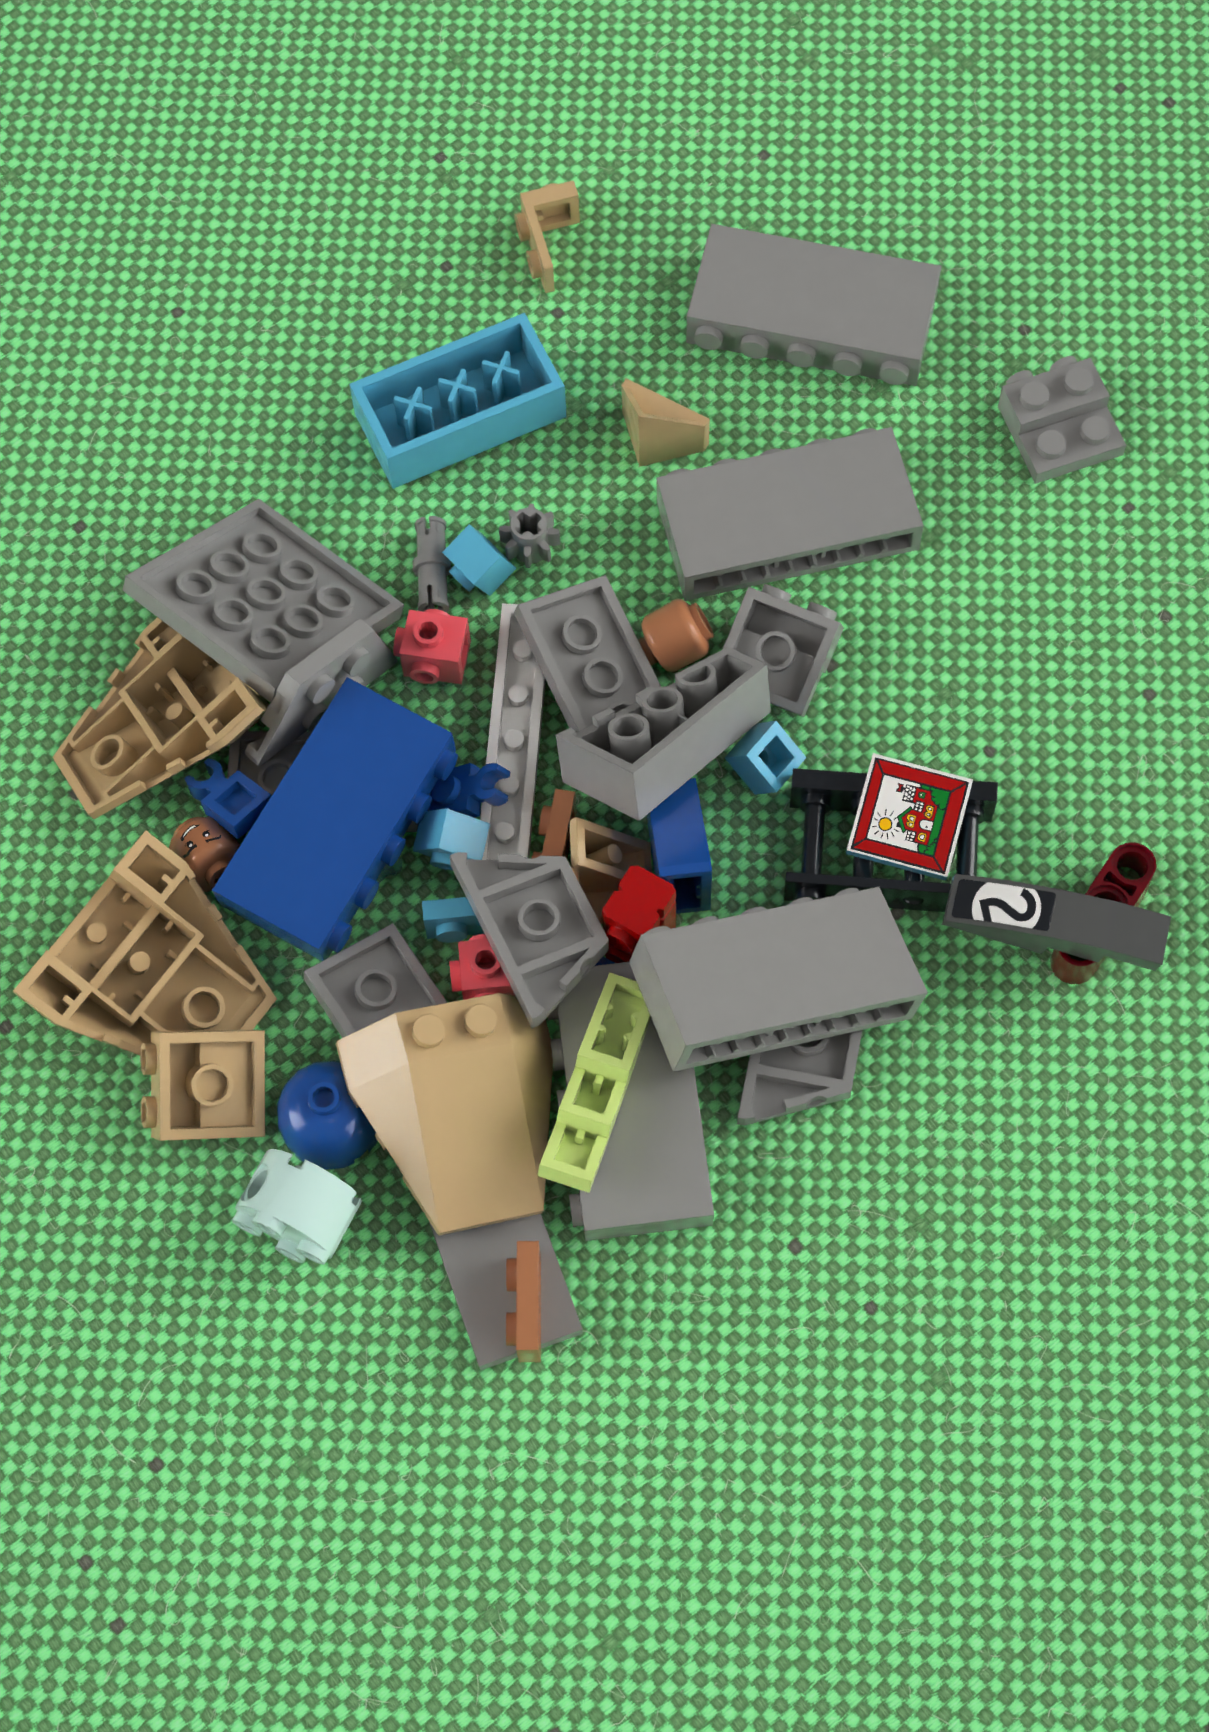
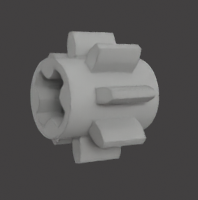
M531 503L528 508L520 509L517 512L512 509L509 510L510 526L504 525L499 527L500 541L507 543L505 546L506 558L510 560L516 557L525 563L526 568H530L532 563H537L541 560L551 561L549 545H560V530L553 528V513L550 511L543 514L540 510L535 509L534 504Z

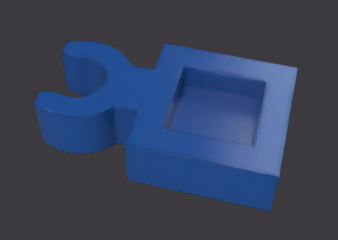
M208 758L204 764L211 777L205 781H197L194 777L188 775L184 778L192 797L201 802L205 814L213 818L220 826L239 839L252 828L272 795L239 770L227 779L220 763Z
M472 763L454 767L449 777L445 781L438 779L431 790L430 796L432 801L429 811L450 809L473 818L479 817L482 802H487L492 806H501L508 801L509 795L494 788L499 780L509 778L511 771L497 763H489L482 768Z

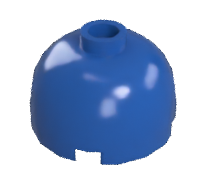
M340 1061L314 1062L298 1070L284 1085L277 1103L278 1129L288 1149L300 1161L304 1162V1160H307L324 1170L345 1168L354 1164V1159L361 1157L367 1150L370 1152L377 1144L378 1140L375 1137V1130L361 1108L355 1106L347 1092Z

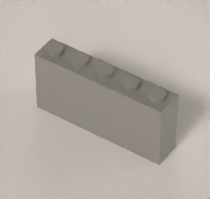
M711 224L687 313L686 343L695 344L707 350L722 349L743 353L754 359L770 358L786 361L797 367L812 366L833 370L845 376L860 375L881 379L892 385L908 384L917 386L942 266Z
M892 427L879 430L872 428L863 429L847 437L833 440L826 438L816 439L805 446L786 450L770 449L759 456L740 460L723 459L712 466L694 470L677 469L669 472L666 476L657 477V505L684 601L920 549L924 525Z
M880 887L861 891L857 888H848L834 896L816 900L810 897H803L794 900L786 906L771 909L754 907L740 915L722 919L709 916L694 922L692 925L672 929L668 926L655 927L640 936L629 961L673 1072L909 1020L913 1018L928 993Z
M629 962L594 966L549 1014L548 1020L559 1019L561 1038L550 1040L554 1071L565 1070L566 1086H568L574 1071L578 1051L609 972L636 981ZM652 1018L650 1019L590 1193L579 1190V1194L569 1195L573 1227L584 1226L585 1241L713 1226L714 1210L695 1070L693 1067L675 1072L672 1071ZM557 1090L558 1107H560L566 1090Z

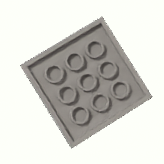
M260 499L253 501L125 576L123 591L269 702H272L275 698L277 688L289 669L358 618H361L378 634L401 618L404 607L402 602Z

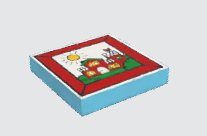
M873 753L846 854L946 881L973 779Z

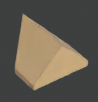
M627 378L622 383V413L639 467L705 451L709 445V418Z
M578 817L570 820L571 868L600 924H603L602 909L612 893L619 891L618 884L629 867L638 865L652 873L651 845L648 841Z

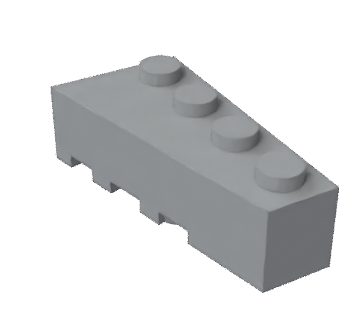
M727 647L676 673L675 683L667 687L654 688L650 686L635 694L636 703L616 713L610 707L592 716L593 725L577 733L570 727L556 734L562 782L640 821L771 712L767 664Z

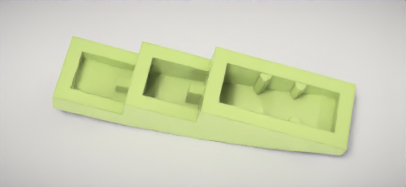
M610 972L608 974L578 1051L575 1068L558 1109L555 1126L539 1164V1177L590 1193L651 1019L642 993L635 980Z

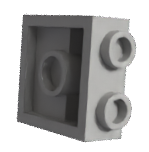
M1074 356L1063 357L1050 367V371L1035 376L1029 370L1020 371L1012 375L1006 381V385L1002 386L998 408L1035 484L1124 455L1126 443L1107 407L1110 395L1091 358L1077 362Z
M764 584L762 591L748 586L723 649L727 647L767 664L770 704L804 717L821 675L826 673L844 627L840 622L835 621L837 612L827 607L810 602L808 608L805 609L789 603L792 595L779 588Z

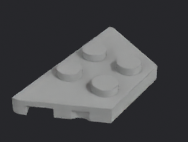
M358 618L285 673L277 688L275 698L269 704L261 719L270 729L258 740L248 744L245 755L260 767L307 730L309 732L314 730L347 677L366 687L395 665L397 658L378 634L366 622Z
M464 852L451 854V867L531 1028L539 1026L609 950V939L565 856H539L530 859L515 854H499V860L467 859V853Z
M862 1030L750 1055L737 1124L745 1126L850 1098Z

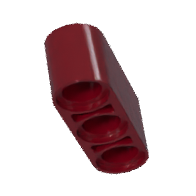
M1136 842L1119 845L1112 852L1085 895L1138 907L1146 895L1157 868L1156 859L1152 851ZM1122 867L1134 869L1140 878L1137 880L1127 879L1119 873L1118 869ZM1053 950L1050 958L1051 969L1061 981L1068 984H1081L1088 981L1095 974L1106 956L1099 962L1088 959L1077 961L1068 956L1067 953Z

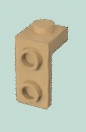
M574 180L560 184H547L540 189L520 193L521 213L514 214L520 241L528 240L531 247L530 251H526L531 276L533 279L541 278L545 293L553 292L555 288L553 264L542 232L580 223L579 195Z

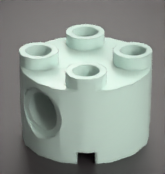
M269 1149L264 1154L235 1207L237 1212L232 1222L252 1235L260 1237L262 1232L278 1240L275 1249L296 1262L304 1263L305 1259L308 1258L311 1261L324 1265L335 1253L362 1200L355 1197L357 1192L352 1187L318 1165L304 1160L302 1166L296 1165L294 1167L288 1164L293 1154L282 1150Z

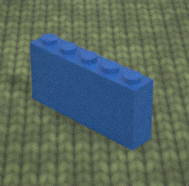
M347 677L212 889L219 904L320 961L327 959L332 951L340 952L351 935L352 926L349 923L359 907L366 909L374 899L379 888V882L376 880L386 864L389 866L394 865L400 857L406 840L402 837L412 821L419 823L426 811H428L432 801V797L429 795L438 779L445 781L453 771L458 759V754L455 753L456 747L453 733Z

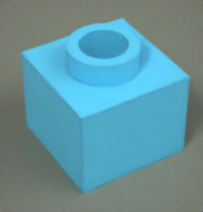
M470 524L442 552L454 564L449 573L469 592L476 586L491 596L517 569L486 536Z
M777 721L757 723L727 754L725 759L750 790L757 795L777 792L790 778L793 768L797 769L806 759V756Z
M450 809L426 811L418 825L413 851L431 857L430 864L432 866L453 871L450 864L451 854L464 852L467 853V859L482 860L490 823Z

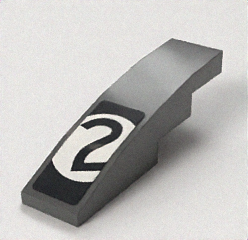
M955 874L952 878L942 925L1042 954L1047 948H1051L1094 962H1099L1106 956L1156 971L1163 964L1171 916L1117 901L1057 888L1003 879Z

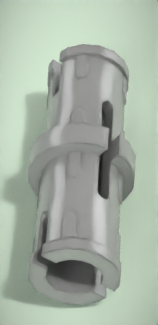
M429 516V529L426 528L425 517H421L415 522L417 557L413 560V572L418 577V611L423 612L427 609H434V605H438V610L448 612L447 576L450 574L451 561L442 553L446 549V521L437 516Z

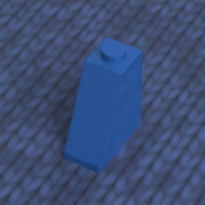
M691 778L647 814L654 874L674 885L676 890V914L711 910V859L696 778Z

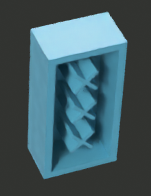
M525 313L349 384L355 416L392 489L567 417L565 386Z

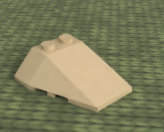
M158 617L142 631L134 642L140 649L125 670L122 672L116 668L107 680L112 685V688L96 710L90 706L87 708L52 757L85 811L93 819L236 742L263 717L269 706V703L262 695Z
M146 830L116 865L108 879L49 950L45 951L13 990L14 994L54 1025L137 1055L141 1054L143 1043H151V1031L253 1030L277 1000L243 946L237 943L223 922V916L215 904H211L187 862Z
M496 993L397 1012L336 1042L348 1095L357 1108L360 1107L376 1132V1139L383 1150L387 1149L403 1174L402 1179L438 1236L542 1214L544 1211L546 1179L538 1176V1170L548 1144L553 1072L551 1038L546 1019L539 1026L531 1028L516 996Z

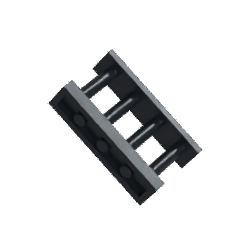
M793 768L790 808H800L805 812L801 873L786 872L783 901H794L803 897H810L816 900L834 896L848 888H857L861 891L880 887L889 908L945 912L951 883L925 882V875L904 870V880L873 878L874 861L855 856L853 858V876L822 874L825 814L831 810L851 812L856 816L867 773ZM973 781L957 839L956 874L977 876L978 824L983 821L992 822L997 804L998 782Z

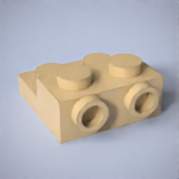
M264 1030L151 1031V1043H143L140 1054L142 1074L151 1075V1096H143L141 1101L143 1128H151V1138L165 1141L265 1137Z

